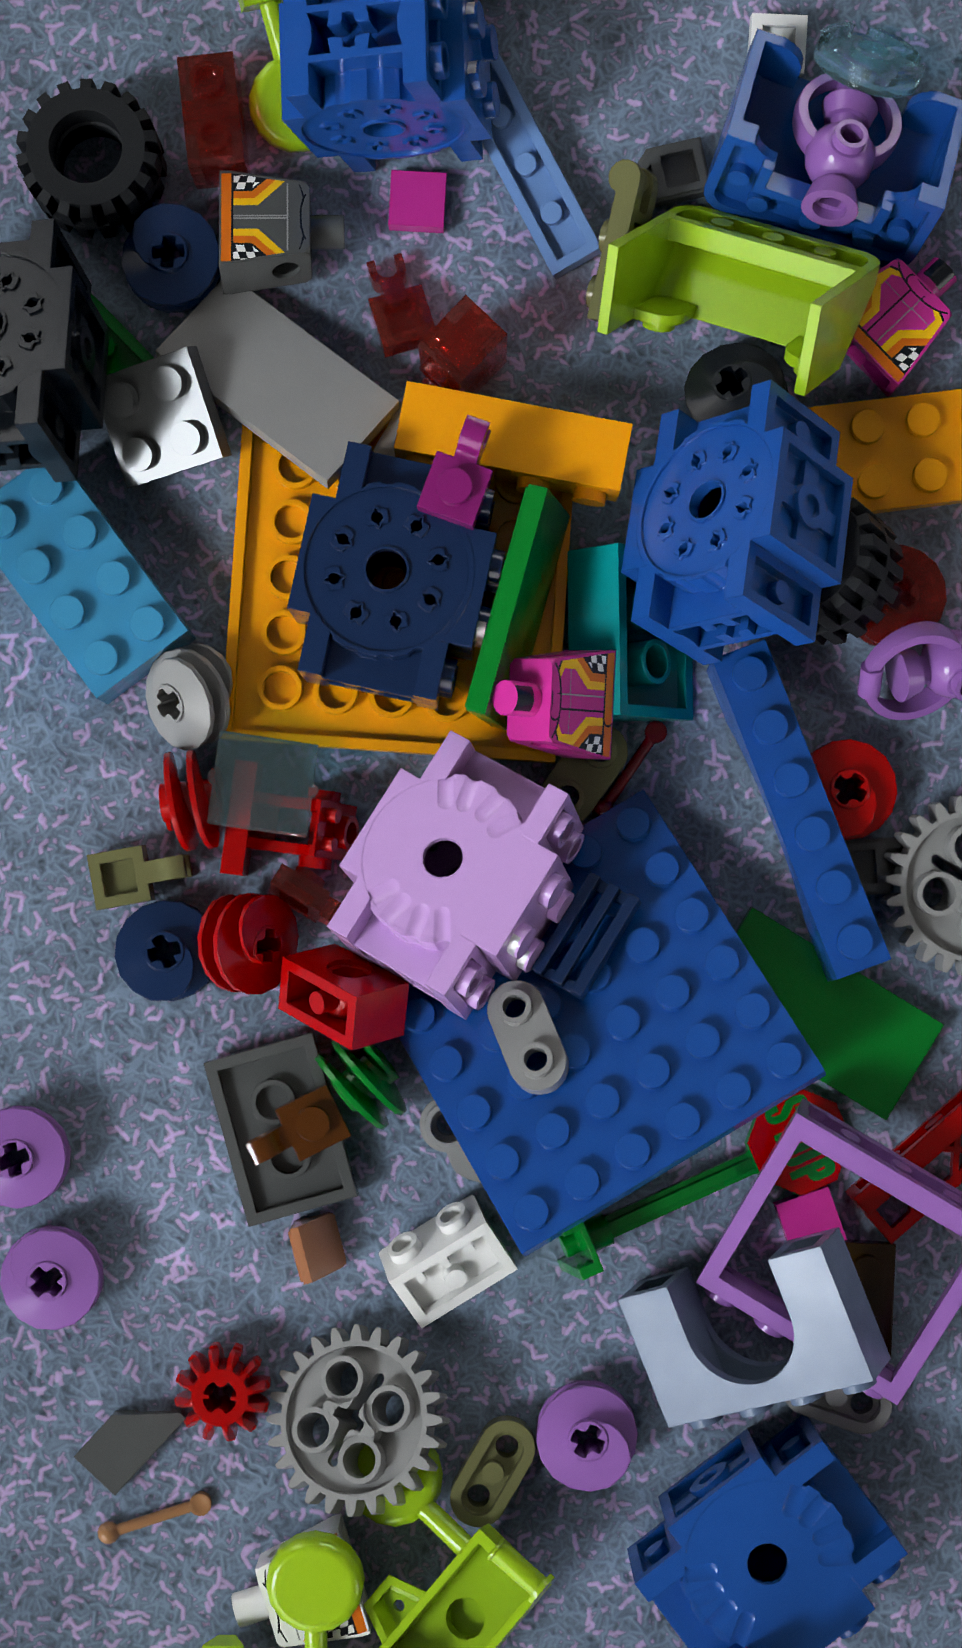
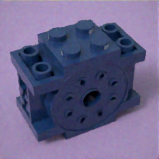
M348 441L336 498L312 494L287 606L297 623L307 625L298 665V671L309 683L327 687L334 685L416 703V706L438 711L441 697L452 700L459 666H457L458 660L451 659L450 656L472 661L475 647L481 648L492 608L484 606L487 592L496 594L505 563L506 551L496 549L497 533L489 531L495 504V490L488 489L474 530L418 511L417 504L432 465L374 453L370 445ZM387 567H396L406 573L404 580L392 589H380L372 584L375 575Z

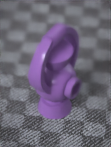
M841 70V72L825 73L811 80L798 96L792 117L794 137L801 151L805 154V169L812 181L802 200L801 209L809 220L828 227L844 226L856 219L858 215L856 189L869 178L873 170L881 166L888 159L898 143L902 130V117L899 107L893 97L872 78ZM833 91L822 102L825 125L817 131L809 116V102L824 92ZM879 111L885 124L886 137L883 143L874 147L869 137L868 129Z
M922 621L908 624L890 633L873 648L866 660L862 662L857 694L877 714L893 720H910L928 715L944 706L952 698L962 701V630L950 629L937 622ZM920 644L923 647L921 655H918L914 649H908ZM884 665L889 689L896 700L879 697Z

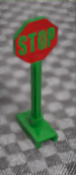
M803 1089L753 1119L744 1142L746 1149L743 1153L606 1215L599 1212L564 1232L558 1237L562 1250L566 1255L557 1259L561 1270L581 1280L603 1272L604 1270L597 1251L614 1244L615 1237L751 1175L758 1174L803 1098L844 1122L837 1103ZM800 1141L776 1181L775 1186L803 1196L836 1181L842 1165Z

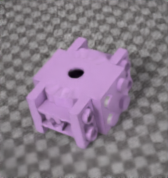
M450 730L421 778L400 768L339 866L354 884L327 927L352 953L371 963L377 964L397 977L409 982V984L440 1001L448 1010L466 1020L473 1008L480 1010L488 1001L495 986V980L492 979L495 972L512 981H516L522 970L525 972L532 970L531 968L545 945L541 939L552 921L557 924L560 922L574 899V893L571 892L574 885L563 862L570 864L577 856L584 841V834L581 833L584 827L569 794L551 784L544 788L475 751L470 740ZM432 845H438L436 851H430Z

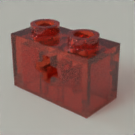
M233 51L177 57L188 168L196 188L219 187L220 170L250 173L241 79Z
M465 294L418 344L419 369L425 376L421 383L476 394L507 362L508 334Z

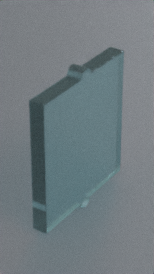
M220 730L214 770L209 771L207 776L208 782L212 783L207 824L306 838L311 801L319 791L318 787L314 785L318 745Z

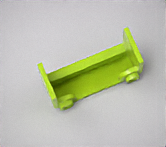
M696 205L676 206L608 244L597 332L608 335L632 319L642 321L643 327L648 330L671 332L675 329V326L684 324L693 318L786 346L784 360L787 364L794 367L793 371L797 374L794 393L806 396L840 369L875 288L880 261L874 255L861 250L708 207Z

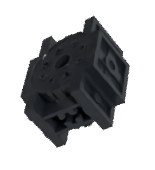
M54 218L33 220L30 240L0 243V471L45 468L55 482L77 481L81 430L103 429L110 330L91 299L92 284Z

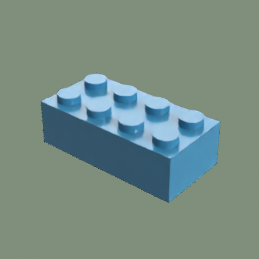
M45 468L26 469L0 488V569L96 699L109 704L147 676L152 663L163 652L189 645L197 639L78 478L77 481L55 482Z

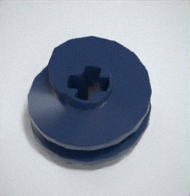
M162 203L145 210L134 221V227L123 244L121 263L126 280L134 294L148 307L165 313L187 312L197 307L218 285L221 277L219 269V242L213 228L201 214L184 205ZM171 252H179L181 257L174 259L173 267L166 268L163 262L170 260Z
M156 901L140 907L125 920L116 938L115 960L121 978L133 992L150 1001H176L196 994L210 982L198 955L197 936L201 919L204 915L203 912L181 901ZM163 936L167 942L177 941L180 945L181 954L173 955L177 962L173 966L168 959L158 960L155 948L163 946L160 938Z

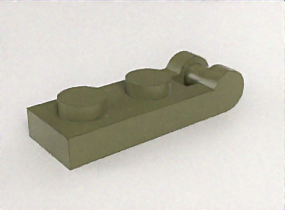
M622 159L616 162L609 172L608 181L610 187L615 191L610 218L604 221L599 234L601 258L597 275L591 278L586 291V305L589 308L587 318L596 322L599 320L608 244L650 221L657 198L659 185L657 177L651 171L629 159ZM627 323L620 326L619 328L626 329Z

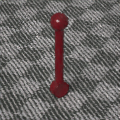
M653 721L646 726L644 730L645 739L604 799H600L592 810L595 818L613 808V804L653 745L662 742L666 738L667 728L662 722Z

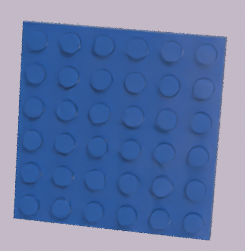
M644 789L583 825L584 829L581 833L584 834V841L577 856L570 864L563 862L574 885L571 890L574 893V897L588 874L592 872L600 876L602 881L608 884L611 882L620 887V890L624 893H631L640 898L641 901L639 909L585 999L582 1001L534 974L533 970L529 972L522 970L517 981H524L533 985L542 995L568 1056V1075L558 1089L548 1094L536 1095L523 1090L515 1082L487 1014L488 1001L480 1010L473 1008L465 1020L448 1010L440 1001L409 984L404 1036H400L399 1039L518 1249L525 1257L826 1076L823 1066ZM598 893L595 895L551 969L555 971L558 969L602 895ZM613 903L570 974L569 979L574 982L577 981L621 908L619 904ZM553 921L541 939L545 945L558 925ZM495 972L492 977L495 980L493 992L500 985L512 980ZM521 1000L512 1001L507 1006L506 1015L512 1018L522 1015L526 1007L525 1002ZM541 1052L532 1054L527 1061L528 1069L534 1071L542 1069L546 1065L547 1055Z

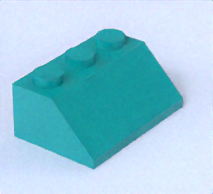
M614 543L568 551L569 650L616 651L612 722L693 721V659L631 622L637 582L621 573L625 544Z

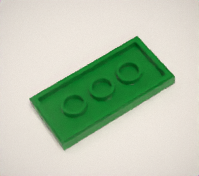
M529 484L524 491L465 703L468 712L490 726L507 730V716L500 715L495 710L492 702L493 691L500 681L509 680L510 664L514 658L532 656L570 519L568 512L549 488Z
M750 907L735 932L823 1066L826 1076L819 1080L882 1119L887 1120L944 1024L859 972L827 982L812 943L755 908Z

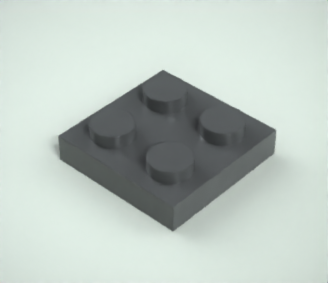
M187 346L106 376L104 421L127 489L232 455L197 346Z

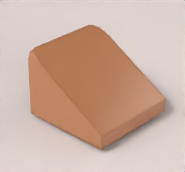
M332 1212L294 1221L288 1231L300 1281L304 1285L313 1283L346 1264L336 1218Z

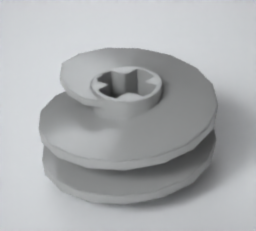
M192 643L163 652L152 663L146 679L148 710L159 734L172 746L184 751L196 749L204 744L219 740L228 728L231 713L229 698L231 696L233 680L231 667L223 655L209 645Z

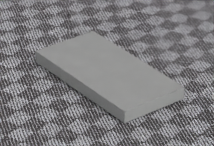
M221 281L155 350L156 356L159 357L187 346H197L215 404L327 489L341 476L348 441L369 445L400 408L398 399L256 293L249 291L223 294Z

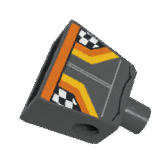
M229 170L219 171V269L223 294H236L306 283L312 279V250L345 249L344 215H312L310 185L306 182Z

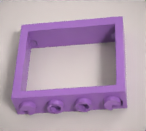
M804 1098L704 1263L696 1281L697 1284L704 1287L706 1294L716 1303L728 1308L737 1307L753 1317L755 1324L768 1335L776 1338L784 1336L794 1342L793 1326L784 1300L729 1267L727 1263L800 1141L962 1237V1191ZM962 1263L897 1366L894 1367L887 1363L877 1376V1383L862 1392L875 1399H883L884 1397L898 1406L962 1305Z

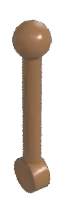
M197 1491L191 1496L190 1501L119 1524L106 1521L98 1528V1538L104 1544H112L116 1542L119 1535L190 1512L197 1516H204L211 1509L212 1499L208 1493Z

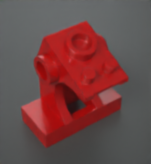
M235 761L220 873L248 876L252 849L299 855L298 866L330 871L332 860H343L359 835V823L356 818L357 806L340 803V792L308 788L307 799L260 793L263 766L258 763ZM280 808L312 812L308 845L275 841Z

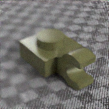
M146 845L87 855L96 910L156 900L153 883L193 877L190 855L181 854L149 861Z

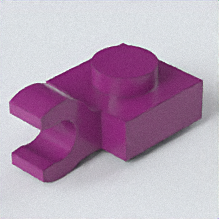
M467 415L454 456L440 451L436 452L417 504L418 511L474 530L494 476L493 470L479 466L491 433L489 429L490 422Z

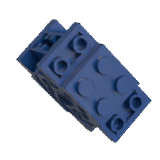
M283 0V3H279L282 121L317 158L340 156L353 172L376 171V159H401L424 154L428 155L439 152L447 147L452 148L461 162L483 159L482 140L492 139V118H498L500 115V98L496 82H490V61L498 59L497 33L494 24H487L480 1Z
M773 380L752 385L750 405L748 407L697 422L680 409L661 414L654 465L636 470L621 573L637 582L631 622L702 665L722 662L725 645L778 634L795 646L815 642L821 590L825 587L839 585L842 581L853 478L836 466L840 432Z
M804 1415L798 1417L762 1446L758 1444L748 1429L736 1436L658 1496L665 1520L627 1548L634 1584L648 1602L653 1601L688 1648H825L839 1637L842 1639L849 1638L865 1626L869 1618L868 1614L875 1610L864 1587L871 1582L879 1584L889 1579L899 1569L900 1560L908 1554L887 1520L852 1477L810 1418ZM761 1544H767L766 1546L760 1549L753 1550L755 1547ZM767 1577L772 1579L771 1582H763Z

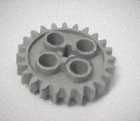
M953 795L949 797L948 812L940 802H931L928 804L931 820L928 821L920 815L912 814L909 816L910 823L915 830L912 835L904 832H895L893 836L903 846L901 853L885 852L883 856L886 860L896 865L895 872L879 875L880 881L893 885L894 892L880 898V903L897 907L898 912L886 921L888 926L895 928L905 926L907 928L898 941L899 944L910 947L920 943L915 959L926 963L936 955V970L947 973L955 962L957 974L962 976V881L951 874L943 872L931 862L932 857L938 855L952 870L962 874V861L955 852L956 840L962 834V796ZM937 878L943 887V895L935 906L929 908L924 901L923 890L931 879Z
M354 1324L349 1338L345 1329L335 1327L331 1329V1345L324 1338L312 1337L311 1345L314 1355L311 1356L305 1352L295 1351L293 1356L299 1366V1370L297 1372L286 1370L279 1372L281 1378L289 1385L287 1391L271 1392L270 1394L274 1401L282 1405L281 1413H275L266 1417L267 1422L281 1426V1434L270 1439L268 1445L284 1447L286 1454L278 1460L275 1466L277 1469L286 1470L294 1468L295 1473L291 1477L288 1487L290 1489H301L309 1485L305 1502L307 1504H319L326 1497L325 1513L339 1514L344 1504L348 1517H362L365 1504L371 1515L384 1514L385 1497L393 1506L404 1505L406 1501L402 1486L412 1491H421L424 1486L417 1474L418 1470L436 1471L438 1469L436 1463L428 1456L430 1448L443 1449L447 1446L445 1441L434 1435L435 1427L450 1424V1418L435 1414L434 1408L448 1399L447 1394L431 1392L429 1388L440 1376L439 1372L435 1370L420 1372L419 1369L427 1356L425 1352L415 1350L406 1355L409 1339L397 1336L389 1344L390 1335L387 1329L376 1327L370 1337L367 1326ZM353 1365L358 1374V1382L356 1388L346 1395L341 1387V1376L348 1366ZM382 1374L384 1382L381 1387L376 1389L377 1377ZM398 1394L404 1402V1413L400 1421L392 1425L386 1416V1406L391 1397ZM354 1410H360L358 1417L364 1422L361 1430H356L357 1422L351 1418ZM323 1415L329 1425V1434L325 1442L319 1446L313 1438L312 1429L315 1421ZM369 1445L375 1454V1465L371 1473L364 1476L358 1467V1456L360 1451ZM339 1451L338 1464L333 1466L331 1459L334 1453Z

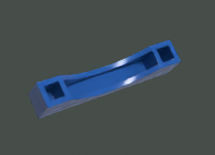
M764 639L723 654L722 662L709 664L706 671L726 723L741 749L772 820L796 888L809 936L827 982L838 980L891 960L766 640Z

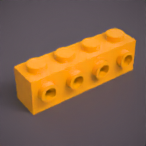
M406 382L394 444L395 457L432 465L437 451L454 456L467 415H471L490 422L489 429L491 433L479 466L493 470L494 476L490 486L493 485L494 479L517 483L516 490L524 493L525 488L529 484L549 488V490L571 493L572 501L593 507H604L606 500L617 502L633 424L422 383Z

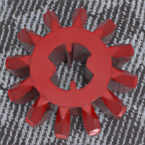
M213 1342L209 1347V1359L202 1353L195 1351L188 1359L192 1370H181L177 1375L176 1382L187 1390L177 1394L174 1399L175 1405L181 1408L193 1407L184 1419V1424L190 1428L195 1426L200 1420L205 1422L206 1426L203 1430V1438L205 1440L212 1439L217 1427H222L223 1436L227 1441L235 1440L238 1425L252 1432L258 1424L254 1412L266 1413L270 1405V1400L260 1393L270 1388L271 1378L266 1375L252 1376L262 1363L260 1356L251 1357L245 1364L239 1361L243 1353V1345L241 1343H235L229 1357H225L220 1342ZM227 1383L233 1386L234 1391L230 1398L225 1395L217 1400L212 1395L216 1385L220 1388Z

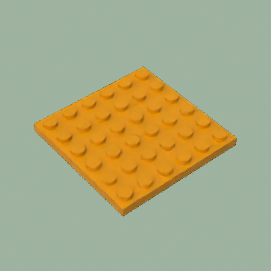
M389 422L369 443V445L372 447V451L375 448L380 437L382 436L383 432L385 431L386 427L388 426ZM242 424L225 659L231 667L233 686L229 698L231 709L229 724L220 740L224 742L435 756L451 730L470 740L475 751L490 759L555 764L556 755L511 742L507 736V730L492 727L466 710L465 703L481 648L475 647L472 661L450 656L451 659L458 660V674L452 700L441 697L439 711L416 706V703L334 685L327 687L309 683L298 671V665L307 625L297 623L287 606L312 494L336 498L340 477L327 489ZM494 479L493 485L489 486V489L495 490V504L489 531L497 533L496 549L506 551L505 560L524 493L516 490L517 483ZM556 490L550 491L568 512L570 519L532 655L563 651L572 494ZM387 567L375 575L372 584L380 589H392L404 580L406 573L396 567ZM487 592L484 606L492 608L495 593Z

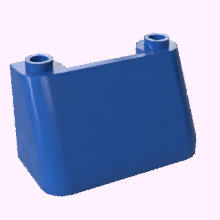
M757 28L704 186L706 201L713 208L722 212L870 253L879 259L881 267L886 266L895 259H900L906 265H909L919 253L946 207L962 139V100L940 91L921 92L914 95L907 102L901 113L902 130L895 149L881 166L873 170L869 178L856 189L858 204L856 219L847 225L839 227L816 224L809 220L801 209L802 200L812 181L805 169V154L798 146L792 128V117L797 98L810 82L799 77L803 65V55L796 44L789 39ZM833 91L824 92L809 102V116L817 131L825 125L822 102ZM879 111L868 129V134L874 147L883 143L886 137L885 124Z

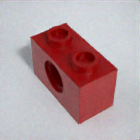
M331 944L282 956L278 1009L353 1051L404 1036L409 982L337 944Z

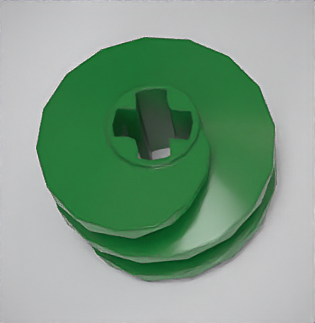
M332 1040L331 1043L345 1069L343 1072H339L319 1054L316 1056V1062L330 1079L332 1086L345 1104L353 1112L358 1111L376 1128L384 1130L389 1125L387 1115L380 1101L397 1115L402 1116L407 1111L405 1102L395 1084V1081L400 1076L377 1046L370 1045L359 1048L363 1056L357 1058L346 1047Z

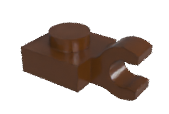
M325 1083L276 1108L275 1112L281 1125L247 1141L248 1144L245 1146L255 1166L273 1158L290 1147H293L299 1161H302L350 1137L351 1132Z

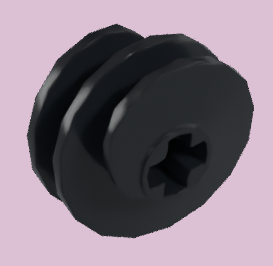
M740 342L726 344L703 354L692 366L684 385L685 403L691 418L700 422L748 407L750 405L752 385L773 380L787 392L788 387L779 364L772 355L762 348ZM737 390L741 391V394H738L736 396H732L731 394L732 392Z

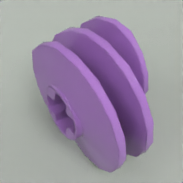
M10 1106L0 1109V1206L19 1209L42 1202L62 1185L70 1168L71 1147L65 1130L50 1114L33 1106ZM16 1145L17 1151L26 1148L29 1154V1160L21 1164V1168L20 1162L12 1165L8 1158V1153L16 1149Z
M45 1225L28 1231L11 1246L2 1263L0 1286L6 1305L19 1320L36 1329L58 1330L75 1324L96 1304L104 1284L103 1262L94 1244L80 1232L63 1226ZM55 1267L63 1277L49 1287L41 1277Z
M576 1380L559 1387L544 1402L536 1425V1443L540 1459L552 1477L571 1489L592 1492L611 1487L626 1473L631 1458L635 1453L638 1436L637 1425L628 1401L614 1387L597 1380ZM590 1424L594 1425L598 1439L588 1437L584 1444L578 1443L575 1430L578 1429L585 1432Z

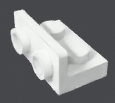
M469 1195L460 1202L448 1204L440 1210L437 1216L412 1231L396 1236L388 1246L379 1252L389 1283L421 1328L517 1270L512 1256L486 1219L474 1195Z

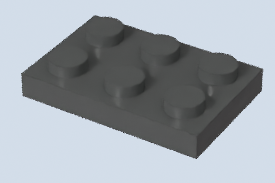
M314 1031L203 1063L248 1227L357 1197L359 1194L344 1140L302 1161H299L293 1147H290L256 1166L245 1146L248 1144L247 1141L281 1125L275 1112L276 1108L325 1083L329 1088L326 1074L315 1060L316 1056L320 1055Z

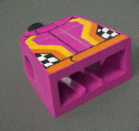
M934 257L917 274L900 259H895L878 270L875 288L846 353L887 397L891 396L900 386L952 316L950 309L939 298L957 282V278L953 270L940 258Z
M566 650L514 658L510 664L509 680L500 681L495 686L492 696L493 706L497 713L507 716V736L509 740L562 758L610 760L616 651Z

